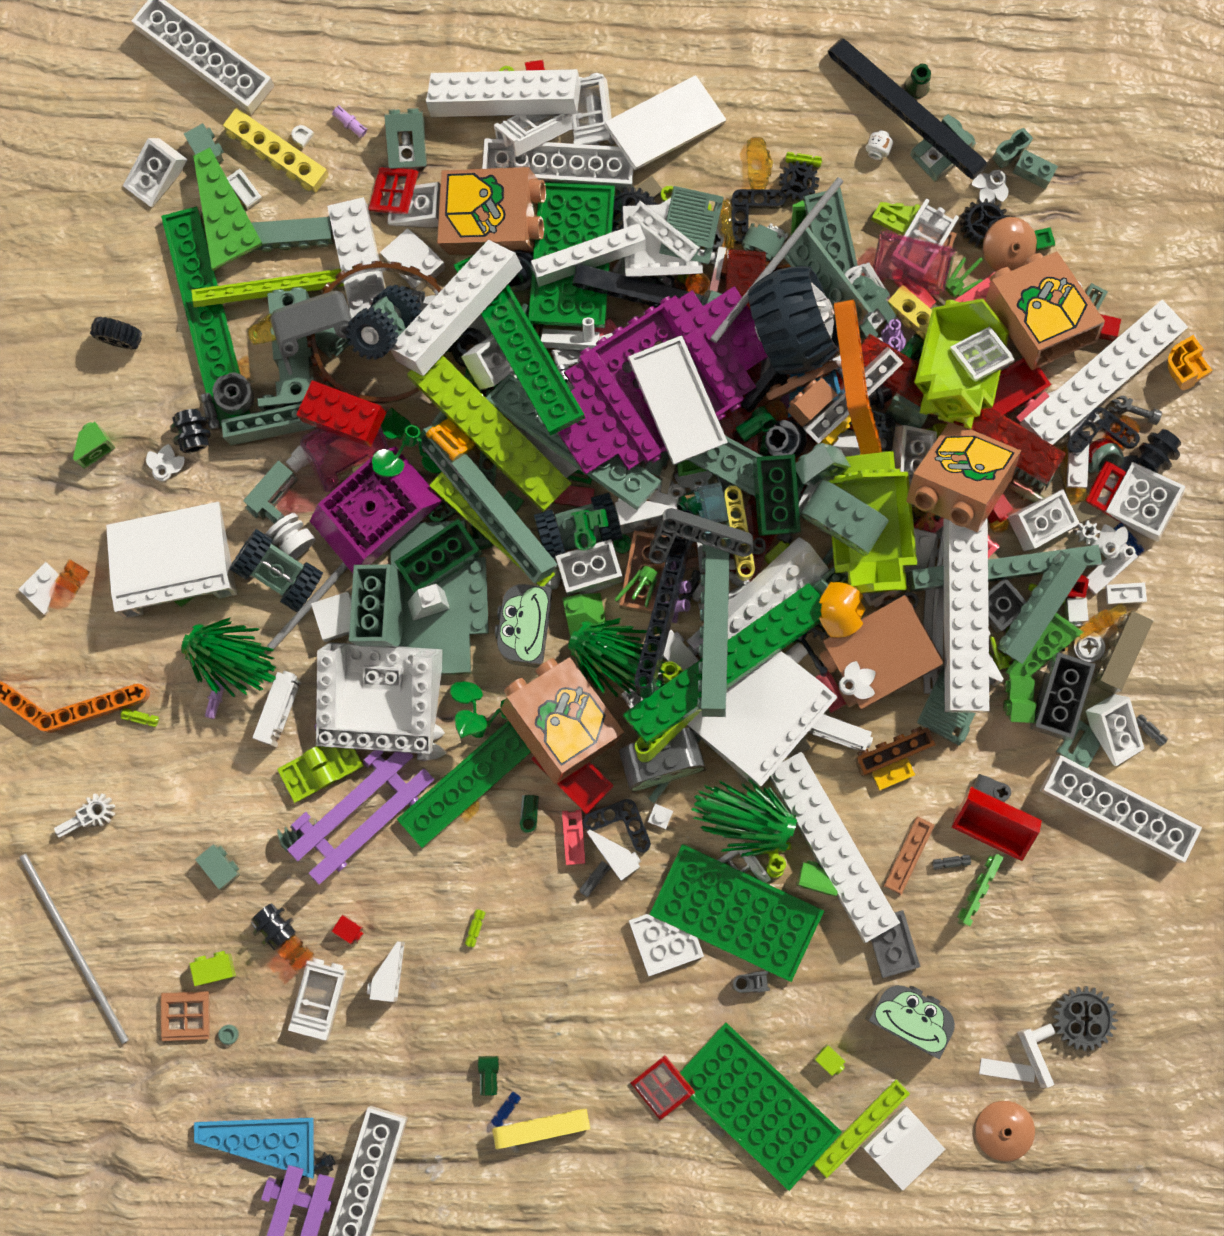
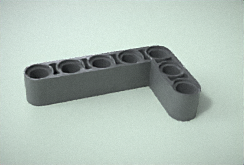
M669 508L663 512L651 541L649 559L655 564L663 563L676 536L741 557H747L753 552V536L748 532L681 510Z

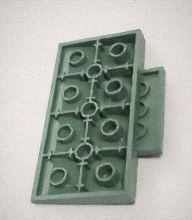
M460 520L466 528V521ZM454 521L416 524L391 546V565L399 570L394 561ZM477 557L437 584L445 591L450 609L414 621L407 603L414 595V591L404 578L403 635L397 647L442 649L441 675L472 674L470 635L489 634L486 557Z

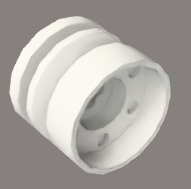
M291 513L277 521L265 535L273 539L272 545L275 547L280 546L278 549L296 559L305 553L314 544L316 539L308 529L300 530L303 527V522L301 520L298 521L299 517L295 513Z

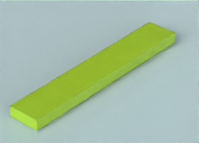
M895 1079L813 1165L828 1178L910 1093Z

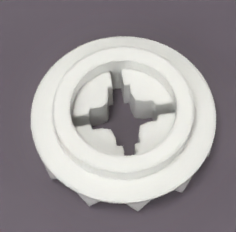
M1087 631L1075 639L1073 648L1081 660L1093 662L1103 655L1105 643L1099 634ZM1088 639L1090 645L1097 646L1091 649L1090 653L1086 648H1082L1084 645H1087Z

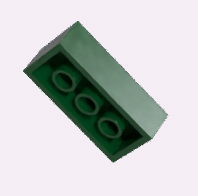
M795 454L755 457L752 461L758 536L796 534L801 532Z
M457 519L394 562L415 593L418 589L439 584L483 553L464 524Z

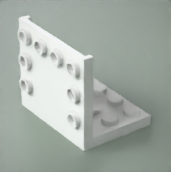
M670 204L646 205L666 221ZM623 206L624 228L638 224L629 217V214L636 206ZM643 227L641 229L646 239V249L625 257L626 276L703 273V267L698 261L690 260L686 262L682 258L660 254L661 242Z

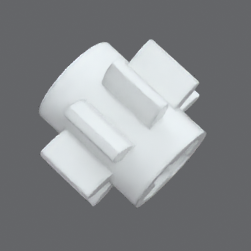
M1089 520L1085 522V526L1080 523L1078 525L1080 531L1075 532L1080 538L1078 542L1086 541V545L1090 544V540L1096 542L1098 539L1095 535L1101 532L1096 529L1097 523L1092 525ZM1090 530L1089 535H1085L1086 531Z

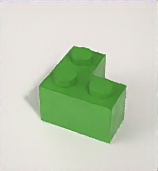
M1009 675V680L1005 681L1007 700L1003 702V711H1006V716H1008L1011 722H1035L1036 703L1033 700L1035 680L1031 676Z

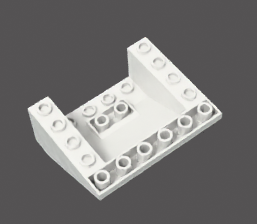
M220 502L106 525L114 611L123 618L144 615L143 607L212 593L220 599L237 595L234 574L230 570L232 563Z
M332 642L317 651L316 746L430 754L433 746L441 681L442 649L359 647L355 644Z
M779 651L727 688L726 717H702L701 711L686 726L691 728L698 737L747 781L749 777L756 785L762 786L835 701L837 696L785 653Z

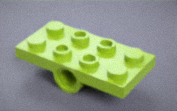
M316 746L303 753L302 756L277 768L294 803H297L363 768L364 765L353 748Z

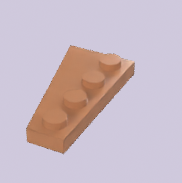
M831 359L818 369L804 372L805 375L799 378L796 375L787 379L788 383L783 386L777 384L771 387V391L766 393L770 401L776 400L797 390L799 386L801 388L809 385L813 379H820L830 375L834 369L842 370L841 361H833Z

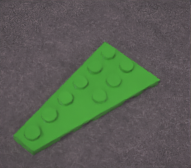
M209 147L193 157L211 268L214 271L262 246L263 243Z

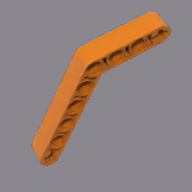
M855 301L834 303L848 412L861 455L882 452L881 442L868 399Z
M0 681V687L4 692L8 693L7 696L0 693V702L39 730L47 733L143 703L150 697V691L146 686L133 684L47 712L9 684ZM139 689L143 691V692L140 694L141 697H139V696H137V695H134V694L139 693V691H138ZM124 694L125 701L122 704H118V696ZM19 697L20 703L14 706V698ZM105 700L106 708L100 710L99 703ZM87 706L88 713L85 716H81V709ZM31 708H35V715L33 717L28 715V711ZM68 712L70 716L69 720L67 722H63L62 716L64 713ZM46 719L51 720V725L48 728H44V721Z

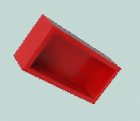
M1022 358L1000 372L993 407L981 409L980 416L976 418L982 427L986 429L1026 404L1031 398L1034 399L1044 391H1047L1052 384L1040 367L1031 370L1025 359Z
M312 380L296 415L306 424L371 448L386 412L378 404Z
M533 756L531 760L547 775V773L544 771V769L539 764L537 759ZM590 762L556 784L586 815L614 788V785Z
M970 787L954 816L951 828L1023 861L1040 832L1042 820Z

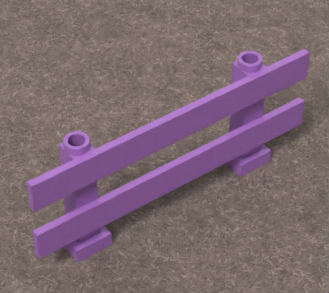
M374 750L362 763L367 768L371 765L375 771L313 826L309 822L311 816L305 812L291 824L290 828L295 833L299 830L303 834L300 839L287 849L298 862L313 847L324 857L308 873L318 885L335 870L340 872L347 865L345 861L407 804L411 807L419 800L417 795L434 780L425 768L407 784L396 772L413 758L410 752H395L385 761L381 757L383 751ZM387 782L396 794L334 849L324 837Z
M288 1165L282 1186L275 1184L277 1179L269 1177L261 1200L269 1202L271 1198H274L278 1201L267 1236H284L293 1204L308 1208L300 1236H317L324 1212H329L332 1203L328 1198L334 1178L319 1174L312 1195L298 1191L304 1171L302 1168Z

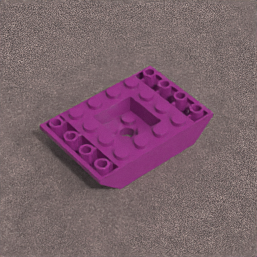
M396 446L387 449L392 451L394 455L399 451ZM402 453L398 458L405 465L399 475L382 477L376 474L372 467V456L318 503L310 519V523L352 573L354 565L372 564L443 502ZM372 502L375 503V509L368 512L366 509L367 505Z

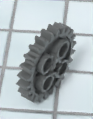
M1084 986L1083 991H1081L1080 987H1076V993L1069 989V996L1062 994L1064 1001L1057 1000L1060 1007L1053 1008L1058 1012V1015L1052 1016L1058 1020V1022L1053 1024V1026H1059L1056 1034L1062 1033L1061 1040L1068 1039L1067 1045L1071 1046L1074 1043V1049L1077 1050L1080 1045L1082 1051H1086L1087 1046L1093 1051L1094 1044L1101 1048V1041L1108 1043L1106 1036L1113 1037L1110 1030L1117 1029L1112 1025V1022L1118 1021V1019L1112 1018V1015L1116 1014L1117 1011H1111L1110 1009L1114 1006V1003H1107L1109 996L1102 998L1103 991H1099L1096 994V988L1093 987L1090 992L1088 986ZM1084 1001H1087L1086 1011L1084 1007ZM1075 1002L1080 1007L1077 1013H1073L1071 1010V1006ZM1096 1003L1099 1006V1012L1094 1015L1091 1012V1006ZM1081 1016H1088L1089 1020L1084 1022L1081 1020ZM1074 1022L1079 1025V1030L1076 1033H1072L1070 1028ZM1096 1023L1099 1030L1093 1035L1090 1028ZM1084 1026H1085L1086 1036H1083Z

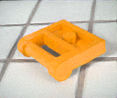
M446 419L436 427L430 428L426 433V436L429 439H433L449 455L452 461L457 460L472 450L475 445L450 419Z

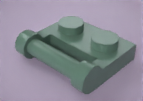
M1079 720L1074 738L1069 741L1064 740L1062 746L1056 750V753L1088 768L1101 744L1092 729ZM1079 730L1084 731L1071 754L1068 752L1069 747Z

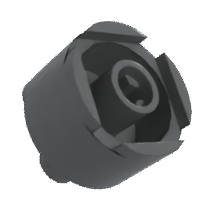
M229 373L224 376L222 375L214 383V399L225 413L243 415L251 408L254 402V390L244 376L238 373ZM237 392L236 395H233V396L231 397V395H230L231 393Z

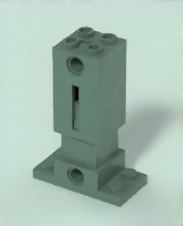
M293 288L291 291L274 290L272 293H268L269 316L276 309L310 299L306 289ZM271 319L273 360L279 368L280 381L275 382L277 397H274V395H264L263 398L258 399V406L262 412L301 404L311 381H315L313 378V364L310 356L313 354L311 347L307 346V337L297 339L299 349L296 354L289 357L293 373L289 375L277 344Z

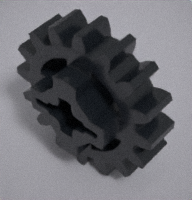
M796 161L795 166L789 163V169L783 168V173H780L779 176L781 179L779 186H783L781 191L786 192V199L791 196L792 202L796 198L800 202L804 196L815 194V190H818L819 185L816 183H819L820 178L816 177L817 171L812 172V165L806 167L805 161L803 165ZM791 175V180L787 183V177ZM809 181H811V186L808 189L807 184L809 183Z

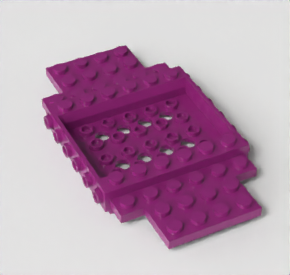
M735 286L704 306L693 290L679 299L676 295L672 298L668 296L659 302L660 306L648 308L643 312L645 315L641 318L634 317L628 322L629 325L627 327L615 329L611 337L608 339L603 337L596 342L597 346L592 349L587 347L579 353L581 355L577 360L579 363L566 370L564 374L574 388L571 392L582 409L585 419L557 433L585 475L616 455L619 456L627 470H630L642 461L645 464L650 461L652 464L662 458L660 454L667 451L649 407L644 402L641 388L637 389L633 386V380L636 378L633 370L625 372L622 369L623 363L629 362L628 356L654 347L656 342L664 343L679 336L683 337L718 421L725 417L724 413L728 410L733 412L741 407L740 402L744 400L743 396L756 388L746 371L768 356L757 336L752 312L747 305L717 343L710 339L742 298Z

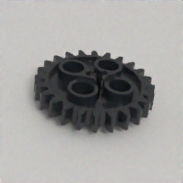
M633 186L630 191L624 187V193L618 189V195L614 197L612 232L624 229L623 206H628L631 201H635L634 206L639 201L645 205H658V203L654 202L655 198L653 196L649 197L650 193L647 191L643 193L641 188L636 192V188ZM621 213V218L615 221L616 214Z

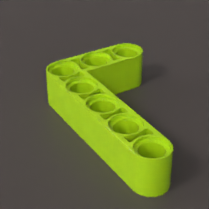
M674 662L664 663L661 667L665 671V673H662L663 682L666 684L685 670ZM669 672H674L673 675H667ZM696 710L665 732L661 738L654 740L649 745L640 737L635 743L637 758L641 762L652 760L702 710ZM643 748H648V749H649V750L646 751V752H641V751H640V750L643 749Z

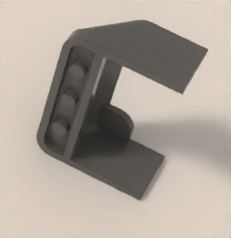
M340 291L328 292L276 309L271 313V324L288 374H293L289 357L296 354L299 349L297 339L330 328H334L338 337L346 338L348 333L346 327L349 325L348 322L352 319L345 296Z

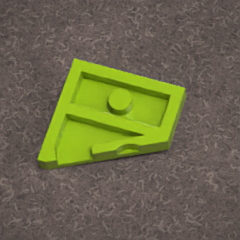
M880 202L871 221L903 237L921 205L904 206L903 203L890 204Z

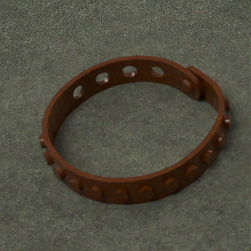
M371 261V264L363 265V263L352 266V269L347 272L341 271L335 276L336 280L331 284L328 282L321 291L323 294L332 292L347 279L373 271H386L407 275L425 284L436 296L442 289L437 284L435 278L431 275L426 276L416 267H405L399 262L388 264L383 263V261ZM315 333L306 336L307 346L312 349L313 355L310 356L313 367L317 366L320 371L318 374L320 379L324 383L328 382L334 389L372 403L382 404L398 402L420 392L417 387L409 392L391 397H371L352 392L337 383L324 368L317 351Z

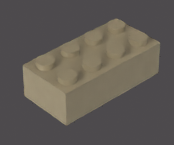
M1134 611L1124 614L1123 617L1119 618L1116 624L1118 630L1115 634L1111 635L1108 642L1110 647L1108 651H1104L1100 659L1103 663L1093 674L1092 678L1095 679L1093 685L1111 694L1122 691L1153 620Z

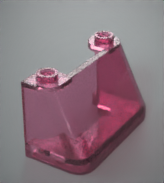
M882 229L878 238L873 269L881 281H885L887 278L929 289V293L940 295V292L944 293L946 291L957 248L920 240L899 233L894 234L893 231Z
M381 426L371 448L320 428L305 435L300 440L302 450L325 492L332 490L339 484L337 473L367 456L371 458L378 450L389 449Z

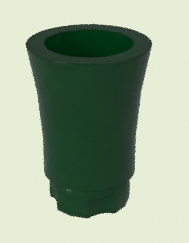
M920 63L918 66H915L905 81V91L913 98H922L930 90L931 70L928 68V65Z

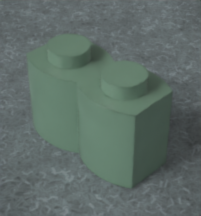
M1025 128L1017 130L1009 140L1002 142L997 147L992 159L1000 168L1010 165L1015 157L1022 155L1024 149H1028L1033 137Z

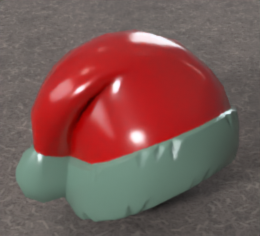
M1101 438L1089 445V473H1099L1105 461L1117 467L1122 465L1124 454L1115 441Z

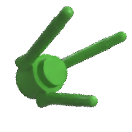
M964 257L950 279L945 282L947 284L945 286L946 291L953 297L957 295L960 297L982 282V279H979L963 289L965 285L962 281L983 259L979 258L960 278L955 279L966 261Z
M644 566L619 593L615 601H618L638 580L640 584L635 590L632 600H635L644 585L649 586L650 584L645 602V607H648L657 582L655 577L658 573L654 569Z

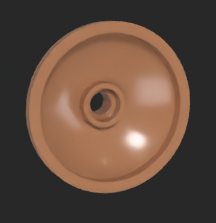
M1006 217L998 220L989 228L983 241L985 260L995 271L1008 267L1011 271L1022 267L1025 260L1036 253L1037 239L1035 232L1026 221L1020 218ZM1015 244H1017L1016 250L1013 249Z
M996 1101L986 1106L979 1114L975 1125V1135L979 1146L988 1156L999 1161H1013L1025 1155L1031 1148L1035 1137V1126L1032 1117L1021 1105L1012 1101ZM1007 1128L1011 1131L1008 1136L1004 1134V1130Z

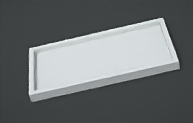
M695 75L606 121L604 126L632 168L637 170L719 127L726 122V118Z
M682 336L628 356L629 363L673 465L728 443Z

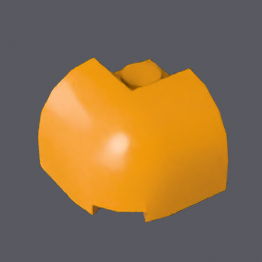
M1194 335L1175 345L1167 359L1169 373L1181 390L1195 386L1196 382L1212 374L1213 371L1202 357L1204 349Z
M830 582L819 601L822 604V616L819 619L830 637H847L855 633L863 625L860 619L866 610L861 603L863 595L856 588L846 583Z

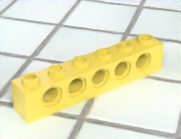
M238 108L233 111L223 124L226 130L225 134L233 140L238 139L244 148L254 150L260 159L270 161V165L273 168L286 172L285 175L289 179L299 181L300 185L307 191L312 190L316 193L329 176L327 169ZM243 129H249L248 133L241 134ZM264 139L262 144H256L257 140ZM274 149H278V150H279V152H278L277 154H275V155H272V154H271L272 150H274ZM290 159H293V160H294V163H293V164H291V165H287V164H286V162H287L288 160H290ZM303 170H309L307 175H301Z
M902 285L887 303L896 316L902 320L901 323L906 328H911L916 332L915 334L925 340L932 310ZM909 306L912 311L907 313L902 307ZM917 319H924L926 324L920 325Z

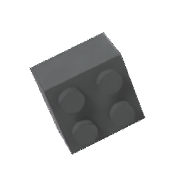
M1006 577L988 591V623L997 634L1017 618L1022 606L1027 603Z

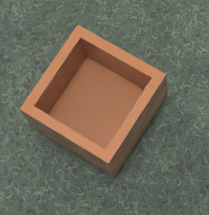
M823 378L819 381L814 379L802 390L805 393L804 395L800 392L789 402L791 407L787 411L803 427L838 394Z

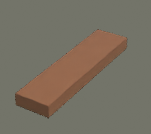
M918 816L916 817L883 887L902 895L935 826L934 824Z

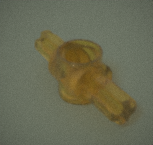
M1118 604L1110 610L1104 609L1088 619V623L1079 627L1084 632L1079 638L1084 639L1094 632L1098 634L1115 623L1114 620L1127 613L1126 607L1123 604ZM1099 617L1104 620V626L1099 623Z

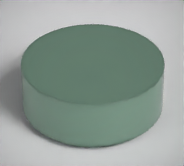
M231 1024L223 1026L218 1033L219 1040L226 1045L235 1043L239 1038L237 1027Z

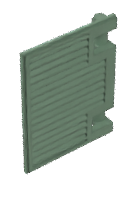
M674 186L666 221L698 247H705L704 255H698L697 251L691 261L709 264L724 197ZM709 201L715 202L713 211L707 210ZM661 242L660 254L681 258Z
M943 666L917 723L925 728L928 727L932 732L960 746L961 743L965 742L970 731L969 726L976 713L945 712V666ZM956 726L962 729L958 737L952 734Z

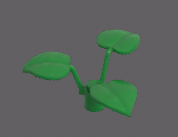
M390 408L382 421L381 432L387 439L394 440L398 438L403 443L396 455L387 449L378 450L372 458L373 471L382 477L399 475L405 465L398 458L404 447H412L418 444L420 455L423 456V467L429 472L441 473L440 468L424 450L423 452L422 439L419 438L420 429L415 425H411L409 420L400 415L394 408Z
M467 681L452 683L450 689L451 697L461 704H468L470 702L473 704V712L462 710L455 716V727L461 739L469 735L482 738L485 735L486 728L491 726L492 721L499 713H501L504 719L508 720L501 711L506 699L501 701V708H498L489 721H487L484 715H478L476 711L475 700L482 699V690L476 684Z

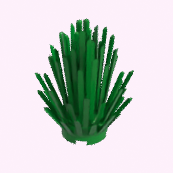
M229 617L206 626L202 624L194 625L190 634H185L181 645V652L185 654V659L190 661L197 682H202V674L211 690L215 691L216 694L218 691L220 692V687L210 674L232 697H236V695L217 674L245 695H247L245 690L248 689L239 682L240 679L259 691L263 690L259 686L261 683L264 684L263 680L269 683L276 680V676L268 673L269 671L274 672L276 667L271 665L270 661L259 657L275 659L264 653L265 650L271 652L274 649L261 646L262 644L258 642L243 640H254V636L224 635L225 633L253 632L260 630L259 628H246L245 625L223 627L232 623V621H229L231 619Z
M621 618L595 624L589 621L582 622L580 624L582 627L577 632L573 631L568 649L571 650L570 655L576 658L585 679L587 680L589 676L595 689L599 687L604 694L605 687L599 680L600 678L610 691L618 697V693L601 674L603 672L629 695H631V692L625 685L636 692L634 679L642 652L641 648H643L644 644L631 641H641L640 637L619 635L617 633H647V630H632L633 626L605 627L619 624ZM662 669L659 670L660 673H665ZM657 678L656 686L660 687L663 681Z
M748 777V781L753 785L755 792L742 783V787L747 790V795L719 780L720 784L726 786V789L736 796L716 786L711 788L704 785L706 789L713 791L710 794L698 790L699 794L708 798L698 795L694 796V799L697 800L694 806L702 810L696 808L691 810L703 814L702 818L695 816L693 819L716 825L715 828L701 826L702 831L722 835L723 838L759 841L756 843H729L727 847L736 848L722 849L721 852L759 849L741 854V857H752L775 850L783 853L787 850L789 845L785 843L786 841L788 842L790 836L793 837L797 823L796 815L787 811L770 787L768 790L764 787L762 791Z

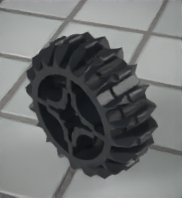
M985 198L982 203L978 199L976 204L971 202L970 207H965V213L961 214L963 220H960L959 225L963 227H961L960 232H966L963 238H970L969 244L975 242V248L982 244L983 249L985 235L995 222L1002 218L1010 217V215H1004L1007 212L1006 209H1000L1001 203L997 206L994 205L995 200L988 203V199ZM978 212V220L971 224V216ZM982 221H985V224L988 223V226H984ZM976 231L981 232L983 236L976 233Z
M97 317L91 324L90 334L102 343L130 350L138 349L141 343L142 332L135 326L107 317Z

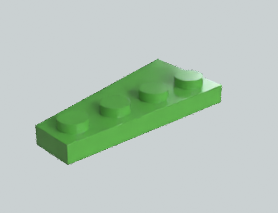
M1056 613L1023 664L1013 660L1006 673L1012 676H1031L1041 666L1051 660L1054 654L1060 652L1084 632Z
M993 854V856H989L984 866L987 868L983 874L980 873L975 883L978 885L975 890H971L966 900L969 902L965 908L962 907L958 913V923L962 926H971L973 920L970 917L978 912L980 907L979 899L986 895L989 889L988 882L993 880L1004 857Z

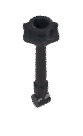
M806 632L793 642H802L815 663L814 665L819 669L820 675L825 677L828 674L827 668L824 667L822 661L818 659L805 640L808 635Z
M324 1152L321 1163L314 1166V1172L322 1167L333 1171V1165L336 1162L332 1154L328 1155Z

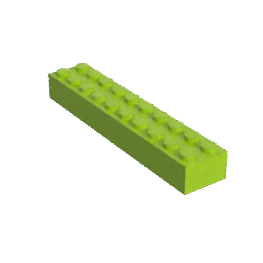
M443 355L424 376L413 370L407 373V378L475 443L542 512L571 485V482Z

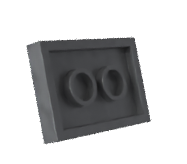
M904 910L894 912L900 922L898 925L871 939L882 978L920 967Z

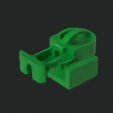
M605 509L591 512L589 510L572 512L570 516H574L577 532L574 533L576 547L579 550L593 549L596 544L593 531L595 529L594 526L599 525V528L608 526ZM583 534H585L587 538V548H585L581 543V537L583 536Z

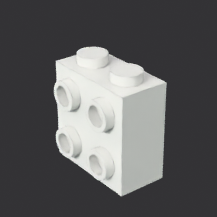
M349 592L311 603L324 642L349 635L352 596H350Z

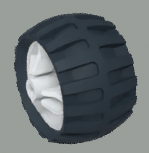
M798 266L777 270L760 279L749 289V305L756 333L771 365H773L777 373L799 374L808 372L829 362L840 352L832 304L825 296L821 283L811 267Z

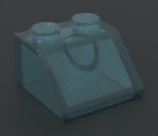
M721 482L697 487V492H694L696 503H700L701 510L698 511L699 517L717 523L729 520Z

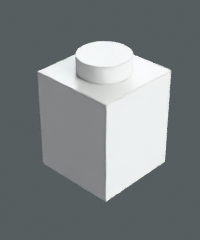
M1087 598L1066 599L1064 603L1065 619L1076 627H1082L1088 621Z

